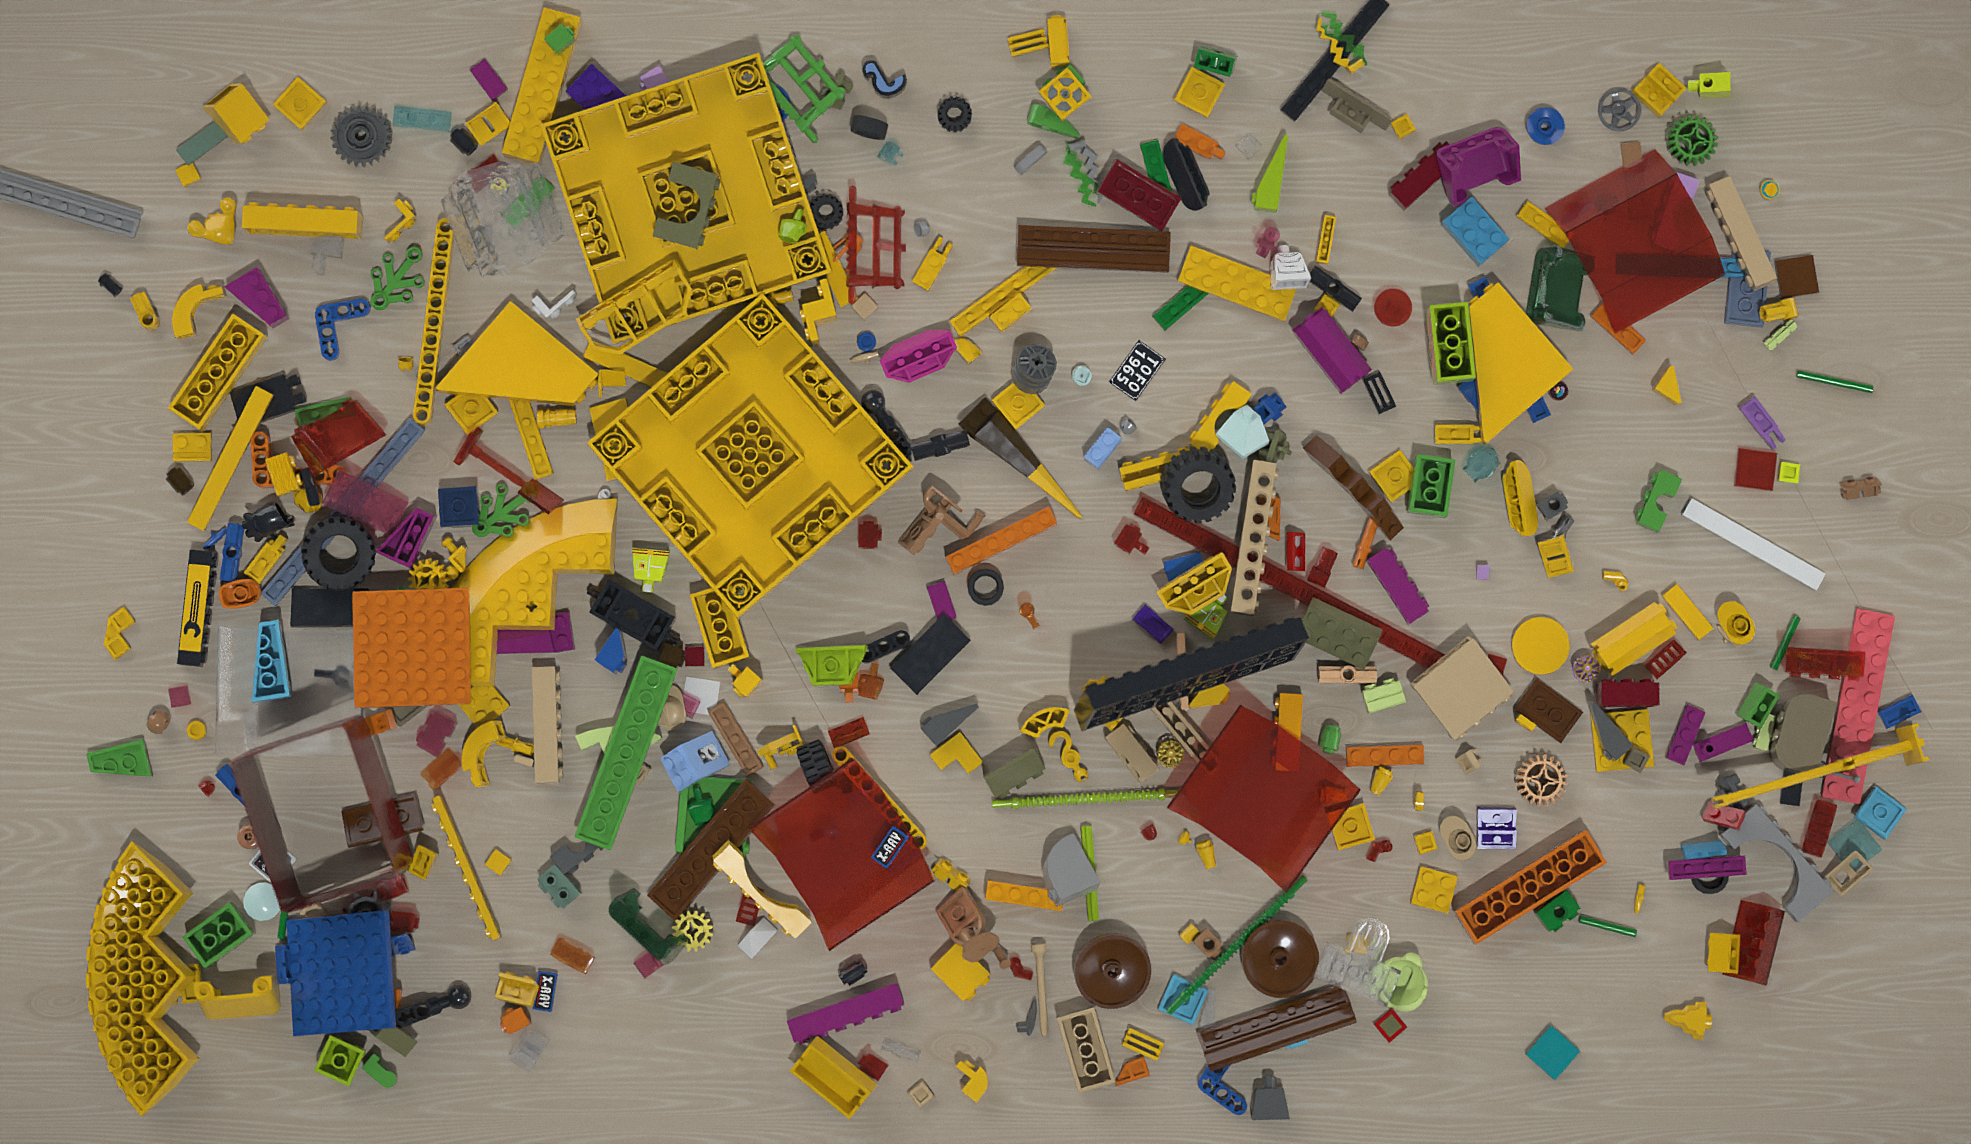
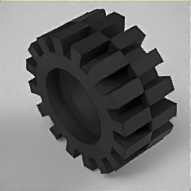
M952 96L949 99L946 98L940 104L938 120L947 131H953V133L961 132L971 122L972 110L965 99H960L958 96L953 98ZM954 107L962 111V118L955 122L951 121L947 116L948 111Z
M822 194V196L818 195L815 200H812L810 207L817 228L831 230L834 229L833 227H837L842 221L844 214L842 203L838 198L833 197L831 194ZM823 205H829L833 208L834 213L831 218L823 219L820 217L819 209Z

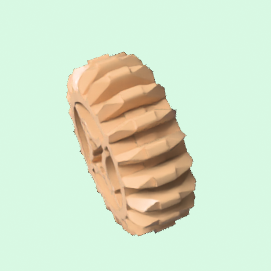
M1544 754L1542 760H1540L1539 755H1535V761L1532 757H1529V765L1525 761L1522 762L1525 769L1518 768L1517 770L1522 773V776L1516 775L1515 778L1521 779V782L1516 783V786L1523 787L1518 793H1526L1523 796L1524 800L1531 797L1529 804H1533L1537 800L1536 805L1540 806L1543 800L1544 806H1548V799L1554 804V796L1557 799L1562 798L1558 792H1566L1564 788H1561V785H1568V782L1562 781V778H1567L1568 776L1567 774L1561 775L1560 773L1565 770V767L1557 768L1561 763L1560 761L1553 764L1554 757H1550L1547 761V755ZM1541 764L1536 776L1527 775L1532 767ZM1546 766L1554 771L1557 779L1550 778L1547 775ZM1540 775H1543V779L1551 782L1543 783V786H1541L1539 781L1533 779L1540 778ZM1527 781L1536 785L1537 795L1530 791ZM1547 785H1556L1551 794L1543 796Z

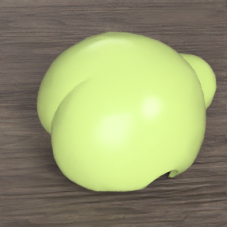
M1409 952L1402 957L1386 960L1377 971L1374 978V991L1378 1000L1384 1006L1394 1008L1400 1012H1410L1417 1009L1425 1000L1428 990V978L1422 969L1423 961L1418 954Z

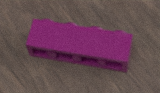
M1386 547L1366 562L1409 625L1429 612L1427 609L1429 604L1424 597L1420 598L1417 594L1419 589L1413 581L1410 582L1406 577L1408 572L1404 566H1399L1396 562L1398 558L1395 552Z

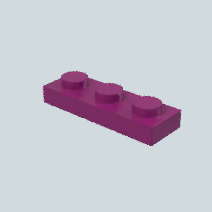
M1690 705L1686 706L1666 759L1683 766L1685 765L1706 712Z

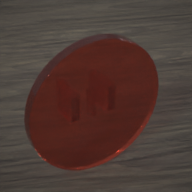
M1387 289L1376 298L1374 312L1382 324L1390 327L1400 326L1410 318L1412 302L1409 296L1402 290Z

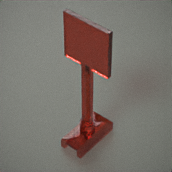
M476 427L474 432H470L453 461L460 466L470 455L476 459L479 458L504 477L522 487L517 493L548 515L564 501V499L534 478L529 482H525L520 476L482 451L483 449L476 445L484 432L479 427Z

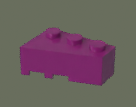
M258 267L224 286L272 328L289 319Z
M416 508L400 524L396 531L377 548L376 553L409 569H413V564H415L436 517Z

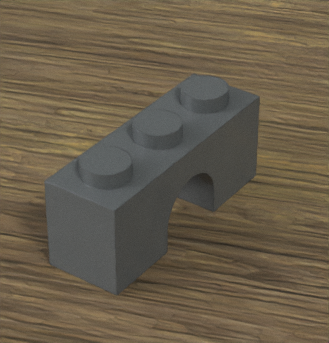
M586 842L582 851L573 852L567 844H564L550 857L563 874L569 873L571 875L579 869L578 864L582 861L588 862L594 857L593 853L597 849L602 851L604 848Z

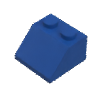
M617 628L594 659L616 675L618 672L622 673L627 666V663H625L627 655L623 634Z

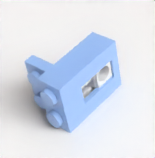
M713 731L679 745L660 758L678 792L730 765Z

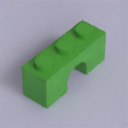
M1663 470L1654 473L1650 481L1653 484L1651 490H1647L1643 497L1645 504L1643 508L1638 509L1635 516L1638 519L1636 524L1653 532H1660L1667 514L1657 508L1656 500L1660 495L1670 498L1675 497L1682 479Z

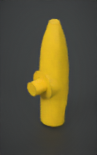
M1642 884L1638 886L1636 894L1635 914H1638L1644 900L1646 886Z

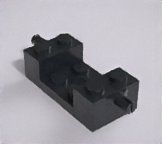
M609 579L601 592L596 591L592 587L589 590L593 593L587 591L588 595L596 599L589 612L595 617L657 652L666 640L678 644L674 639L679 641L680 638L671 633L672 626L677 618ZM636 610L638 613L637 619L629 620L627 618L628 611Z

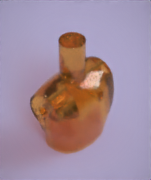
M872 663L870 673L860 675L858 696L878 700L884 683V679L877 676L879 664Z

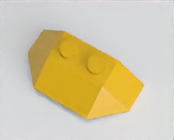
M1223 552L1174 578L1156 591L1166 609L1194 614L1225 595L1232 567Z

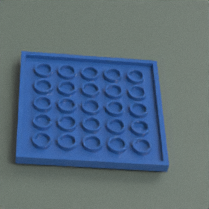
M389 911L286 920L290 978H292L290 980L293 1036L396 1028Z

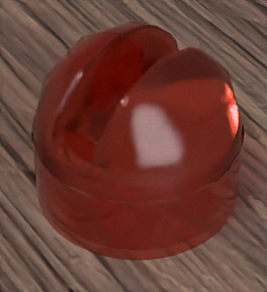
M205 780L198 785L207 797L215 791V784L210 780Z
M1153 824L1140 832L1143 838L1149 841L1157 837V830Z

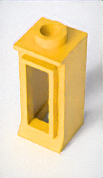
M1053 15L1047 19L1050 66H1069L1066 17Z

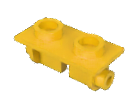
M942 858L931 870L934 873L933 875L942 882H945L947 878L951 879L948 886L956 892L962 886L967 888L972 881L966 873L958 871L951 862Z

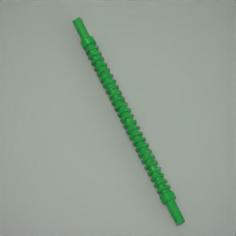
M1302 875L1290 888L1283 890L1284 894H1279L1280 898H1275L1276 902H1271L1272 906H1267L1268 910H1264V914L1260 913V917H1256V921H1252V925H1248V929H1244V933H1240L1241 936L1236 937L1237 940H1233V944H1229V948H1225V952H1221V956H1217V960H1213V964H1209V968L1205 967V972L1201 971V975H1197V979H1193V983H1189L1190 986L1185 987L1186 990H1182L1178 994L1179 997L1166 1011L1172 1015L1184 1002L1187 1003L1190 1000V996H1194V992H1198L1197 989L1202 988L1201 985L1206 984L1205 981H1209V977H1213V973H1217V969H1221V965H1225V961H1229V957H1233V953H1237V949L1241 950V945L1244 946L1249 935L1265 922H1269L1268 919H1272V915H1276V911H1280V907H1284V903H1288V899L1292 900L1295 897V893L1308 880Z

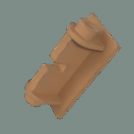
M1873 476L1865 477L1864 480L1848 479L1843 483H1839L1844 490L1841 491L1842 499L1860 498V491H1863V497L1877 496L1881 493L1880 485L1882 483Z

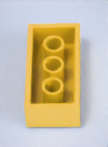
M709 588L690 594L712 669L750 658L738 618L713 589Z

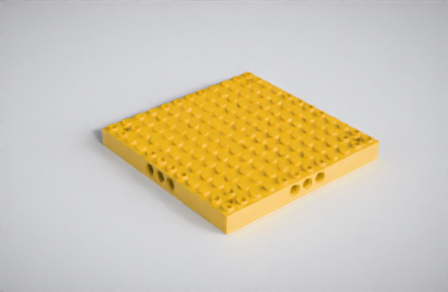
M759 52L540 125L599 304L672 259L676 261L682 274L691 286L692 292L686 314L666 327L757 298L762 293L766 295L832 273ZM745 73L753 75L751 82L747 83L746 80L742 79L745 77ZM564 133L571 136L567 143L561 140ZM673 162L718 174V179L721 180L719 190L714 191L713 198H716L714 208L709 209L708 216L711 217L708 228L704 227L702 234L705 235L704 244L699 246L698 249L653 237L657 218L683 224L692 221L700 211V198L694 189L668 181ZM797 209H802L804 214L801 221L807 225L806 233L799 238L796 244L780 240L778 235L781 221L783 219H793ZM804 256L813 257V261H810L811 265L803 263ZM677 275L673 279L665 280L658 288L651 289L648 292L664 317L667 318L680 310L686 286L679 275ZM646 295L629 302L628 306L624 309H619L622 316L631 317V321L628 322L635 336L662 321ZM615 312L605 319L613 344L632 339Z
M763 293L587 442L591 450L738 619L914 469V466ZM760 318L762 320L764 318L765 325L761 326L760 324L757 326V319ZM613 442L615 444L619 443V449L617 451H615L614 449L612 451L610 450L612 448L611 444ZM884 462H886V464H887L888 462L891 463V464H890V470H889V471H887V469L883 470V469H882V468H883V464H882V463H884ZM738 587H740V589L742 587L745 588L743 596H741L740 594L738 596L736 595V589Z

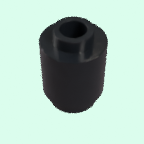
M457 128L451 133L450 142L462 154L470 156L478 148L476 140L464 128L460 130Z
M859 959L841 968V974L838 976L844 985L848 983L851 986L865 977L864 974L868 971Z

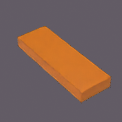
M1604 302L1590 316L1632 355L1646 341Z

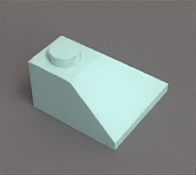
M1248 405L1235 411L1216 433V437L1242 459L1269 444L1260 415Z

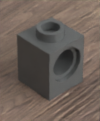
M1556 492L1536 506L1544 519L1548 521L1567 509L1568 506L1566 504H1568V501L1563 494ZM1553 500L1558 503L1557 510L1550 509V501Z

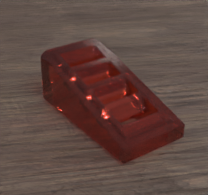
M1673 639L1644 666L1658 680L1687 652ZM1672 646L1679 655L1676 656L1669 648ZM1665 652L1673 659L1672 661L1664 655ZM1659 657L1667 664L1666 667L1658 660ZM1654 662L1661 669L1660 672L1653 667L1652 664Z
M758 888L761 892H765V889ZM743 894L736 922L754 927L759 908L754 904L747 903L746 899H754L751 896L747 898ZM744 906L755 909L754 913L743 910ZM742 913L753 916L752 920L741 917Z

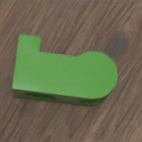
M374 1053L361 1069L383 1087L389 1088L394 1086L398 1081L397 1074L392 1070H387L380 1064L379 1061L382 1057Z

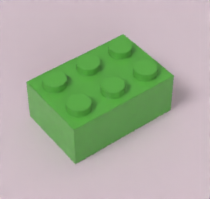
M1421 454L1415 456L1407 513L1439 518L1448 517L1455 459Z
M229 902L182 938L203 967L209 968L256 933L235 904Z

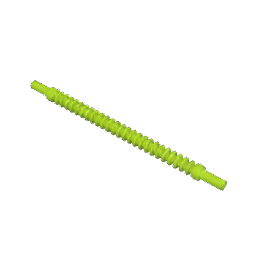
M1159 788L1158 791H1155V789L1150 791L1148 789L1147 792L1144 790L1142 792H1139V790L1133 792L1131 790L1128 793L1126 790L1125 793L1122 791L1117 793L1115 791L1112 794L1110 791L1109 794H1106V792L1100 794L1098 792L1097 795L1093 792L1092 795L1089 793L1087 795H1084V793L1078 795L1077 793L1076 796H1073V794L1062 796L1060 794L1059 797L1056 795L1054 797H1051V795L1045 797L1043 795V798H1040V796L1029 798L1027 796L1026 799L1023 797L1021 799L1012 797L1007 800H992V807H1012V809H1018L1019 806L1022 808L1024 806H1027V808L1033 806L1034 808L1035 805H1038V807L1049 805L1051 807L1052 804L1055 806L1057 804L1068 806V803H1071V805L1074 803L1077 805L1082 803L1084 805L1085 802L1088 804L1090 802L1101 804L1102 801L1104 803L1107 801L1110 803L1115 801L1117 803L1118 800L1122 803L1123 800L1134 802L1135 799L1138 802L1140 799L1143 801L1145 799H1148V801L1153 799L1155 801L1156 798L1165 800V798L1185 797L1184 789L1165 790L1164 788Z

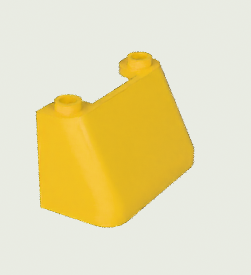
M278 975L258 977L253 983V993L222 996V990L215 989L212 986L211 981L194 982L196 999L203 1015L210 1020L272 1015L277 1013L281 1006Z

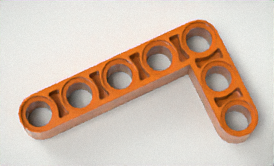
M256 432L251 437L252 479L254 484L260 488H274L266 462L263 465H259L257 462L258 458L262 455H265L266 459L272 457L271 440L265 433ZM264 436L265 443L262 446H258L256 443L257 439ZM339 465L312 467L314 480L318 486L344 484L349 479L347 469ZM299 467L294 469L296 474L300 473L301 469L308 467ZM343 470V478L337 480L335 478L336 471ZM319 471H323L325 474L324 479L321 481L316 480V474ZM265 474L267 481L264 484H259V476Z

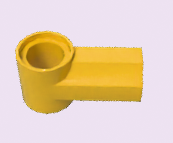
M146 292L133 295L130 300L139 318V323L148 331L156 330L160 325V319L155 314ZM153 317V322L150 325H146V319Z
M1788 298L1778 301V303L1761 306L1759 311L1760 319L1765 323L1799 317L1795 298Z

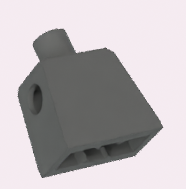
M1275 1076L1263 1077L1264 1088H1255L1252 1120L1290 1119L1284 1088H1275Z

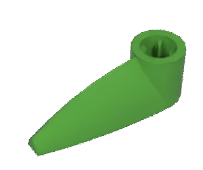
M1032 104L1027 124L1079 139V132L1066 119L1061 121L1047 107Z

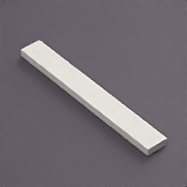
M1692 498L1682 514L1685 518L1817 591L1826 575L1824 572Z

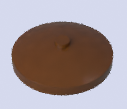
M1275 920L1264 923L1249 935L1242 951V967L1247 980L1256 990L1270 997L1288 998L1301 993L1312 983L1319 967V952L1313 937L1303 927L1290 921Z
M1107 933L1090 940L1081 949L1074 965V978L1080 993L1087 1001L1101 1008L1118 1009L1132 1004L1145 992L1151 979V962L1144 947L1134 938L1121 933Z

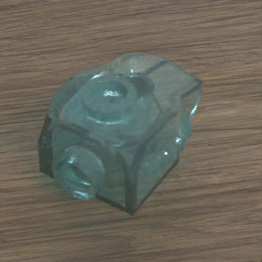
M1483 446L1469 455L1467 465L1462 469L1476 483L1479 479H1486L1495 472L1500 464L1498 460L1499 455L1493 448L1488 449L1486 446Z

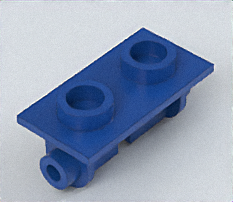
M288 945L275 946L278 984H290L292 979L289 973Z

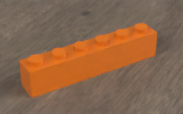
M1048 506L946 556L945 559L953 575H956L1057 526V521Z

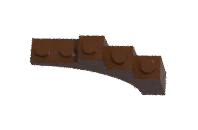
M1317 435L1303 447L1311 460L1330 475L1353 498L1387 539L1391 541L1404 528L1391 511L1392 508L1386 500L1369 486L1363 476L1349 466L1340 453Z

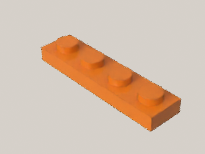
M1424 745L1347 747V767L1424 764Z

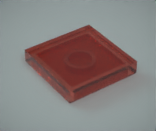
M1739 448L1734 487L1773 491L1777 453Z

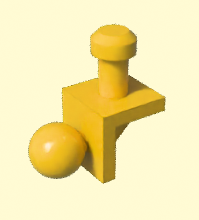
M446 537L442 541V546L444 548L447 547L452 553L448 560L453 565L445 569V571L449 572L445 576L453 580L458 577L459 571L461 573L466 571V550L468 548L463 545L457 548L452 543L453 540L450 537Z

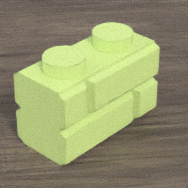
M1394 678L1383 681L1384 685L1376 687V684L1365 686V690L1361 694L1368 714L1406 702L1399 680L1395 681Z

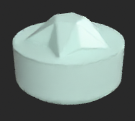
M1077 366L1072 371V379L1077 385L1084 386L1091 381L1092 374L1087 367Z

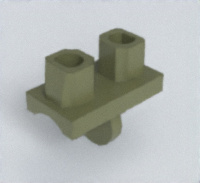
M840 73L835 84L837 87L844 88L846 90L845 93L849 94L853 84L846 79L845 75ZM821 81L820 86L824 88L821 95L826 97L827 93L832 91ZM838 99L831 107L841 110L845 100Z
M1277 429L1275 432L1266 431L1271 445L1269 450L1264 448L1259 450L1258 457L1265 462L1277 463L1278 459H1284L1285 454L1291 455L1292 451L1287 449L1289 442L1284 441L1286 434Z

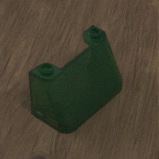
M1558 246L1540 248L1537 251L1526 307V315L1534 324L1577 332L1583 331L1586 320L1583 313L1578 312L1583 277L1593 272L1595 256Z
M635 888L617 896L608 909L609 915L615 923L658 963L662 965L671 963L690 939L684 933L678 937H673L672 934H669L663 939L637 915L643 907L638 904V898L641 893Z

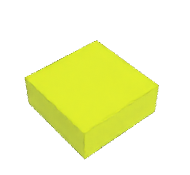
M1780 462L1778 481L1798 484L1801 464Z

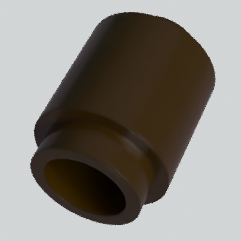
M174 467L166 474L168 476L166 481L177 494L180 493L184 496L194 487L193 481L181 467L178 469Z

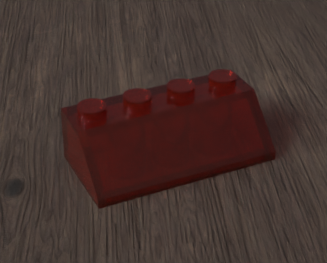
M1787 647L1785 673L1789 674V677L1800 678L1801 674L1809 675V678L1820 679V676H1828L1830 680H1840V677H1848V681H1859L1860 678L1864 677L1865 652Z
M1741 900L1733 934L1740 935L1738 974L1723 973L1722 975L1767 986L1785 914L1784 910Z

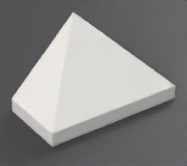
M763 917L739 943L738 947L752 959L778 930Z

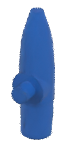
M223 527L217 533L211 532L212 537L205 543L203 549L205 550L216 544L226 534L227 530Z

